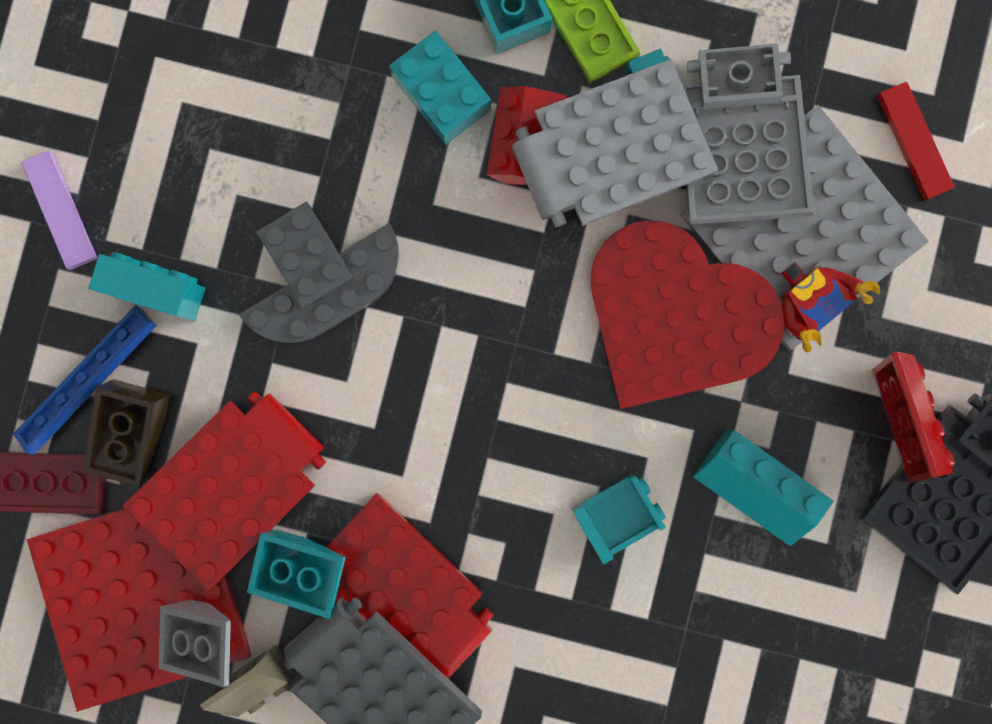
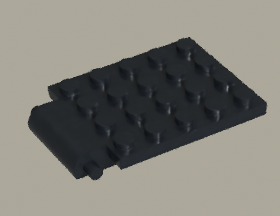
M976 393L973 394L967 401L973 408L966 416L953 406L948 405L937 418V420L941 421L944 428L945 436L942 439L945 448L951 451L955 464L952 467L954 473L908 483L903 464H901L860 516L861 520L952 593L957 595L992 552V394L982 398Z

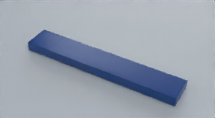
M135 305L13 433L26 453L35 455L96 390V387L100 386L157 326L141 307Z

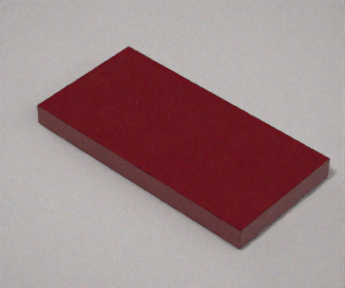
M0 452V512L104 514L106 478L82 472L85 454L35 453V455H31L26 452Z

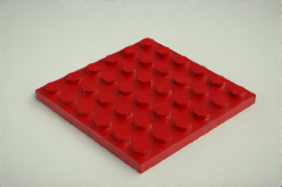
M126 509L26 539L77 712L187 677L159 669L160 606L185 600H195L211 604L231 620L229 664L247 659L252 655L228 574L208 592Z

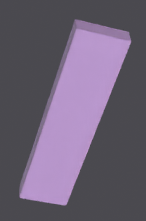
M48 150L22 161V165L66 269L73 270L98 259L54 154Z

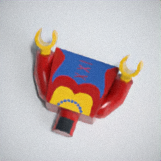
M793 262L781 272V275L791 285L780 296L784 325L798 340H802V348L806 352L812 351V345L808 341H816L819 346L822 345V335L819 331L857 300L856 295L860 293L862 301L866 304L873 302V298L865 294L866 292L874 291L880 294V288L876 282L866 281L863 283L862 280L828 267L822 268L819 266L805 274L798 264Z

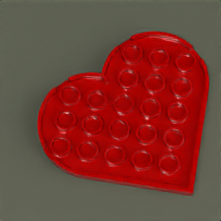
M641 221L627 225L616 231L603 243L594 259L590 279L591 291L620 409L746 379L762 370L773 359L780 347L785 325L781 301L771 284L757 272L741 265L730 263L709 265L702 248L696 240L686 231L675 225L661 221Z

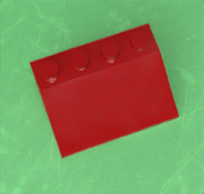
M901 352L891 353L874 367L872 371L908 483L954 473L952 469L955 464L951 451L945 448L942 439L945 436L944 428L941 421L935 418L932 409L935 407L932 393L926 391L923 382L925 371L922 364L916 361L915 355Z

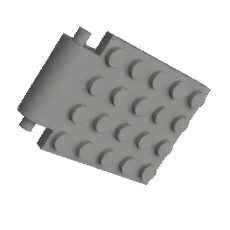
M778 43L699 50L698 60L687 61V72H698L699 84L682 86L718 168L715 174L686 185L690 225L812 216L814 213L800 75L781 76L780 65L791 63V53H779Z
M671 59L535 110V116L542 131L530 135L527 127L520 128L516 131L519 141L512 145L542 220L552 218L555 228L567 223L563 213L571 209H575L581 225L584 226L715 174L718 171Z

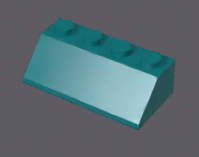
M730 429L724 431L693 475L696 480L788 546L793 545L815 528L834 502L740 433Z

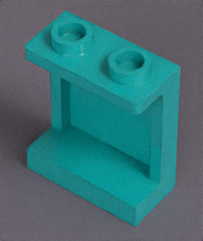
M630 474L571 508L603 565L614 559L612 555L655 530L659 529L661 531L666 528L662 520L666 519V516L658 503H651L647 494L651 493V490L643 477L638 479L636 475Z

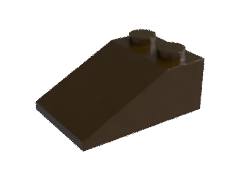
M115 379L96 387L82 472L141 487L165 423L170 394Z

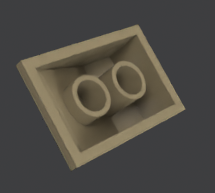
M275 644L229 675V686H218L200 706L204 711L239 717L246 711L252 714L265 704L263 699L272 693L277 697L290 687L288 682L295 673L293 670L285 668L283 664L285 658Z

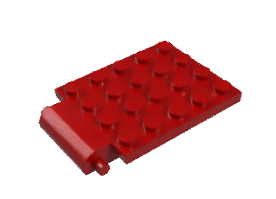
M256 391L253 392L247 400L254 407L246 415L232 401H229L123 505L208 592L258 544L261 533L271 531L316 486L302 470L309 463L317 470L326 464V461L319 455L325 447L271 393L262 398Z
M376 493L326 547L345 556L335 602L339 598H344L347 602L357 598L362 604V607L357 612L366 620L377 611L448 679L492 632V628L487 623L494 614L487 607L479 615L471 608L483 595L482 592L379 493Z

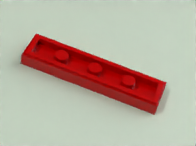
M906 81L879 93L877 98L923 200H928L955 188L908 82Z

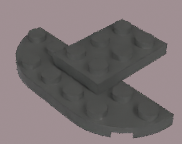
M306 201L256 232L288 285L240 313L239 316L254 332L277 342L301 343L324 334L373 304L392 284L398 265L399 245L391 224L388 223L339 253L310 204Z

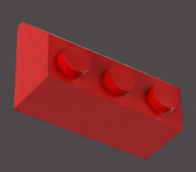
M528 86L500 87L487 175L504 184L527 185L512 149V145L519 141L516 131L523 127H527L530 135L542 131L535 116V110L569 97Z

